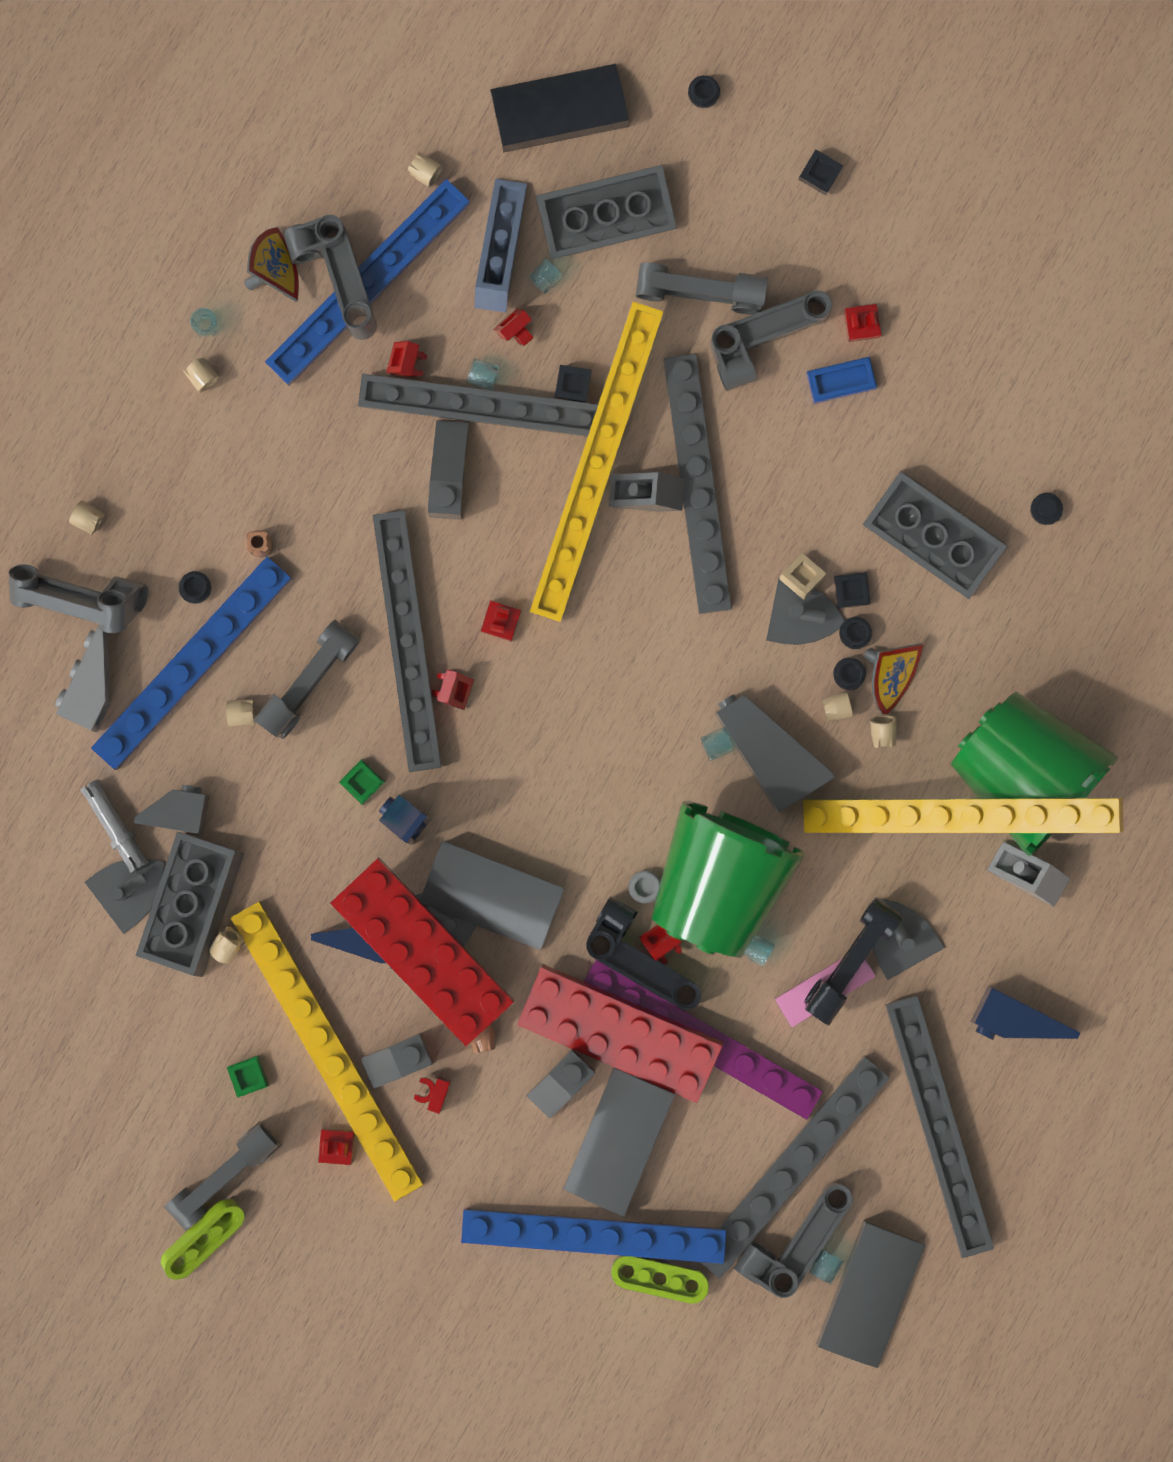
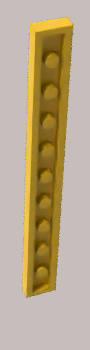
M634 301L632 302L530 609L531 613L561 622L664 311Z
M1123 798L803 800L804 833L1124 832Z
M258 901L231 917L240 935H243L247 948L394 1202L423 1186L421 1178L261 902Z

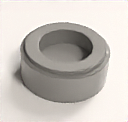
M638 872L630 879L629 893L639 903H651L656 900L660 880L652 872Z

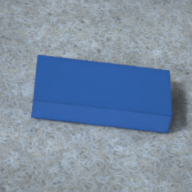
M870 357L806 372L813 404L877 389Z

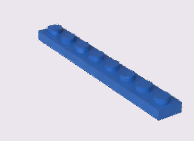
M447 179L359 266L370 304L470 204V201ZM335 291L265 361L266 365L288 386L347 328Z
M266 556L96 741L91 749L109 766L117 770L292 580L291 577Z
M464 1209L461 1243L724 1264L726 1229Z

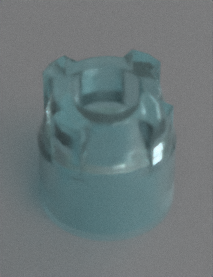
M545 258L529 276V280L545 294L564 276Z
M199 308L192 313L190 324L198 336L216 335L218 332L216 330L218 321L211 310ZM203 320H210L211 327L207 330H202L200 323Z
M475 358L469 371L467 383L492 391L500 366Z
M724 727L700 738L710 761L734 751Z
M755 936L744 955L752 962L763 967L775 944L763 937Z
M822 1249L812 1264L809 1273L826 1283L832 1284L844 1261Z

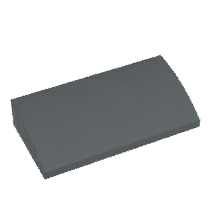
M662 165L535 196L551 259L677 229Z
M902 470L863 523L866 528L968 599H970L1007 547L1005 542Z
M177 831L135 956L192 976L203 977L210 957L209 949L217 936L244 853Z
M442 841L420 901L425 906L430 905L438 911L541 950L565 888Z
M614 1067L563 1189L624 1217L675 1094Z
M863 1220L817 1339V1346L851 1360L878 1368L925 1244Z

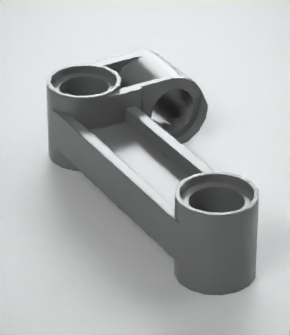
M325 215L286 229L284 238L292 264H301L318 258H324L343 320L349 332L354 338L359 340L372 337L377 329V321L374 317L349 235L341 219L335 215ZM331 231H339L335 237L326 238ZM359 316L367 317L362 324H353L354 320Z
M641 263L635 296L647 301H663L664 296L668 295L732 304V311L740 314L754 315L759 313L762 306H764L768 277L739 273L734 283L668 273V267L665 265Z
M812 291L802 297L717 327L712 334L710 347L725 390L729 391L757 380L755 368L749 354L746 352L747 350L825 322L832 307L830 297L823 291ZM813 301L820 302L824 307V313L820 315L812 314L808 310V303ZM721 335H728L733 339L734 345L729 349H723L718 346L716 340Z
M27 564L16 565L9 570V599L14 606L26 608L36 605L98 623L100 630L107 633H118L125 630L133 618L143 610L148 598L147 585L116 576L100 592L40 575L34 566Z
M334 619L317 641L322 647L285 695L280 699L273 694L254 721L276 738L284 739L301 718L296 711L334 662L337 659L344 662L355 650L361 639Z
M261 1121L238 1140L239 1142L236 1145L239 1151L192 1193L185 1187L164 1206L185 1231L207 1212L202 1205L247 1165L254 1168L258 1164H262L282 1146Z
M840 1182L827 1184L779 1259L758 1243L751 1241L734 1269L748 1280L762 1286L777 1297L787 1298L792 1296L846 1212L851 1208L853 1197L850 1190ZM835 1189L845 1192V1201L840 1206H832L828 1202L829 1194ZM780 1273H787L792 1277V1282L786 1289H779L774 1286V1279Z

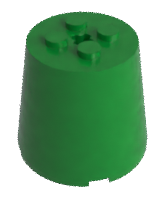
M1016 691L1003 703L999 702L994 708L991 707L980 718L978 723L981 726L977 727L973 733L969 732L959 743L958 747L961 750L953 759L951 766L978 798H1086L1110 770L1109 766L1113 765L1118 760V757ZM1009 833L1029 857L1051 836L1050 833Z
M683 801L651 918L659 926L666 929L668 935L696 944V947L703 952L712 955L716 952L730 957H743L802 862L805 853L797 847H794L793 851L788 849L790 842L737 816L721 811L719 816L707 813L708 807L706 805L692 801Z

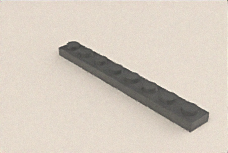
M696 354L664 358L663 361L679 476L685 479L683 505L698 613L707 614L731 610L697 358Z
M362 374L358 407L584 437H588L598 404Z
M403 510L373 515L408 770L410 773L442 768L406 512Z
M918 995L885 1004L960 1256L963 1259L993 1250L994 1247Z
M863 1056L718 1227L719 1229H726L724 1264L701 1263L719 1279L890 1079L865 1056Z

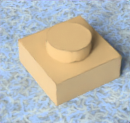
M801 553L781 574L779 580L804 600L822 582L827 573Z

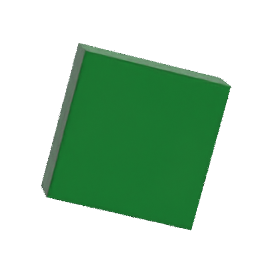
M361 759L339 783L363 805L385 781Z
M259 1055L227 1067L237 1098L269 1087Z

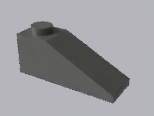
M436 421L428 499V515L430 518L462 520L469 423Z

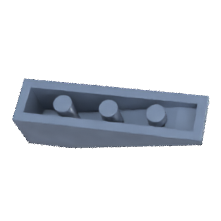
M495 179L475 285L474 308L507 312L527 183Z

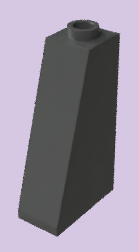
M735 694L718 704L721 710L715 713L716 717L777 813L835 778L828 768L745 695L737 699Z

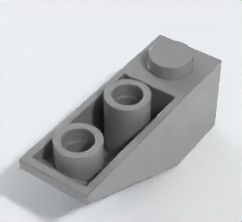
M97 627L96 631L91 630L84 642V648L87 650L82 660L77 659L69 675L73 679L68 689H63L60 692L55 704L58 707L57 715L94 732H97L111 703L108 633L100 630L99 627Z

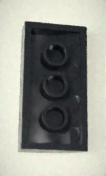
M616 63L490 89L503 153L629 127L628 112Z

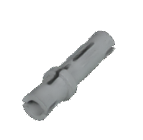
M95 780L87 784L88 787L84 786L80 791L84 794L112 840L110 845L113 850H118L131 874L142 869L141 866L144 867L149 862L134 840L136 835L133 831L127 829L102 788L100 781Z

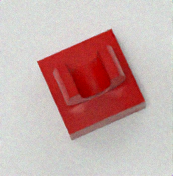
M877 304L844 309L848 342L881 337Z
M516 308L493 329L501 339L509 341L513 337L519 345L525 346L533 339V336L524 327L532 319L523 309Z
M410 341L394 342L386 373L396 377L422 376L423 371L417 370L414 364L416 359L427 360V355L424 352L418 351L419 344Z
M490 600L480 632L512 642L521 610Z
M447 670L446 674L438 673L436 678L443 680L440 691L432 690L431 694L437 697L439 702L465 710L474 679L451 670Z
M658 924L639 937L654 960L659 959L663 964L668 963L664 955L673 948L678 954L682 953L679 945L682 941L668 935L667 930Z
M421 1077L419 1082L428 1085L430 1092L427 1096L415 1094L414 1099L419 1103L429 1102L427 1110L440 1114L451 1080L438 1077L435 1084L430 1078Z
M321 1129L318 1163L352 1165L354 1131Z

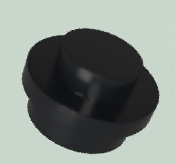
M703 75L691 81L688 87V97L696 107H712L719 99L720 87L712 77Z
M1042 493L1033 499L1030 513L1037 523L1052 525L1061 518L1063 504L1055 494Z
M189 572L179 582L181 597L191 604L202 603L211 594V582L201 572Z
M861 617L848 618L840 627V640L850 649H861L871 640V626Z
M844 658L835 665L833 678L840 688L854 690L863 684L866 678V670L859 660Z

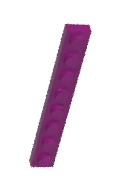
M595 960L584 980L588 984L724 1042L714 1067L806 1120L823 1093L817 1087Z

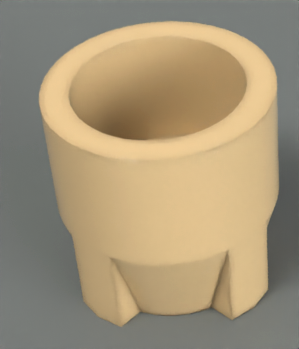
M420 152L408 167L409 174L429 188L435 184L443 169L441 164Z
M204 357L195 359L183 371L199 393L210 388L220 378Z
M80 501L73 510L69 523L93 535V533L99 530L105 513L84 501Z
M847 692L822 699L827 721H839L853 717Z
M253 699L226 702L228 727L255 725Z
M886 714L873 716L870 719V727L874 747H894L897 734L896 717Z
M226 927L215 938L209 952L218 962L231 963L238 953L244 937L234 931L232 927Z

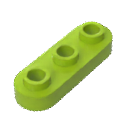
M225 1199L216 1203L163 1253L160 1263L167 1277L173 1280H180L189 1276L240 1228L244 1221V1212L235 1200Z
M620 1256L613 1262L611 1268L613 1281L623 1289L689 1304L702 1301L709 1289L707 1278L701 1271L648 1258ZM625 1265H630L634 1269V1273L629 1277L621 1273V1269ZM658 1272L666 1276V1280L662 1284H657L653 1280L654 1275ZM695 1280L698 1283L697 1289L694 1291L687 1290L685 1287L686 1282Z

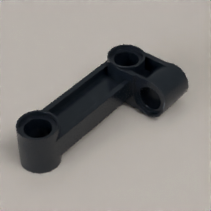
M610 896L596 920L597 923L588 936L586 949L589 955L680 1009L690 1010L696 1007L701 999V991L693 981L621 940L622 937H625L638 912ZM605 936L609 939L610 948L607 953L599 955L593 952L591 943L595 937ZM684 985L691 986L695 991L694 999L688 1004L680 1003L676 995L677 990Z
M875 897L859 921L865 925L829 979L826 982L819 979L812 987L803 1002L805 1003V1010L830 1026L847 1000V996L842 994V992L879 938L883 937L888 940L900 924L903 915Z

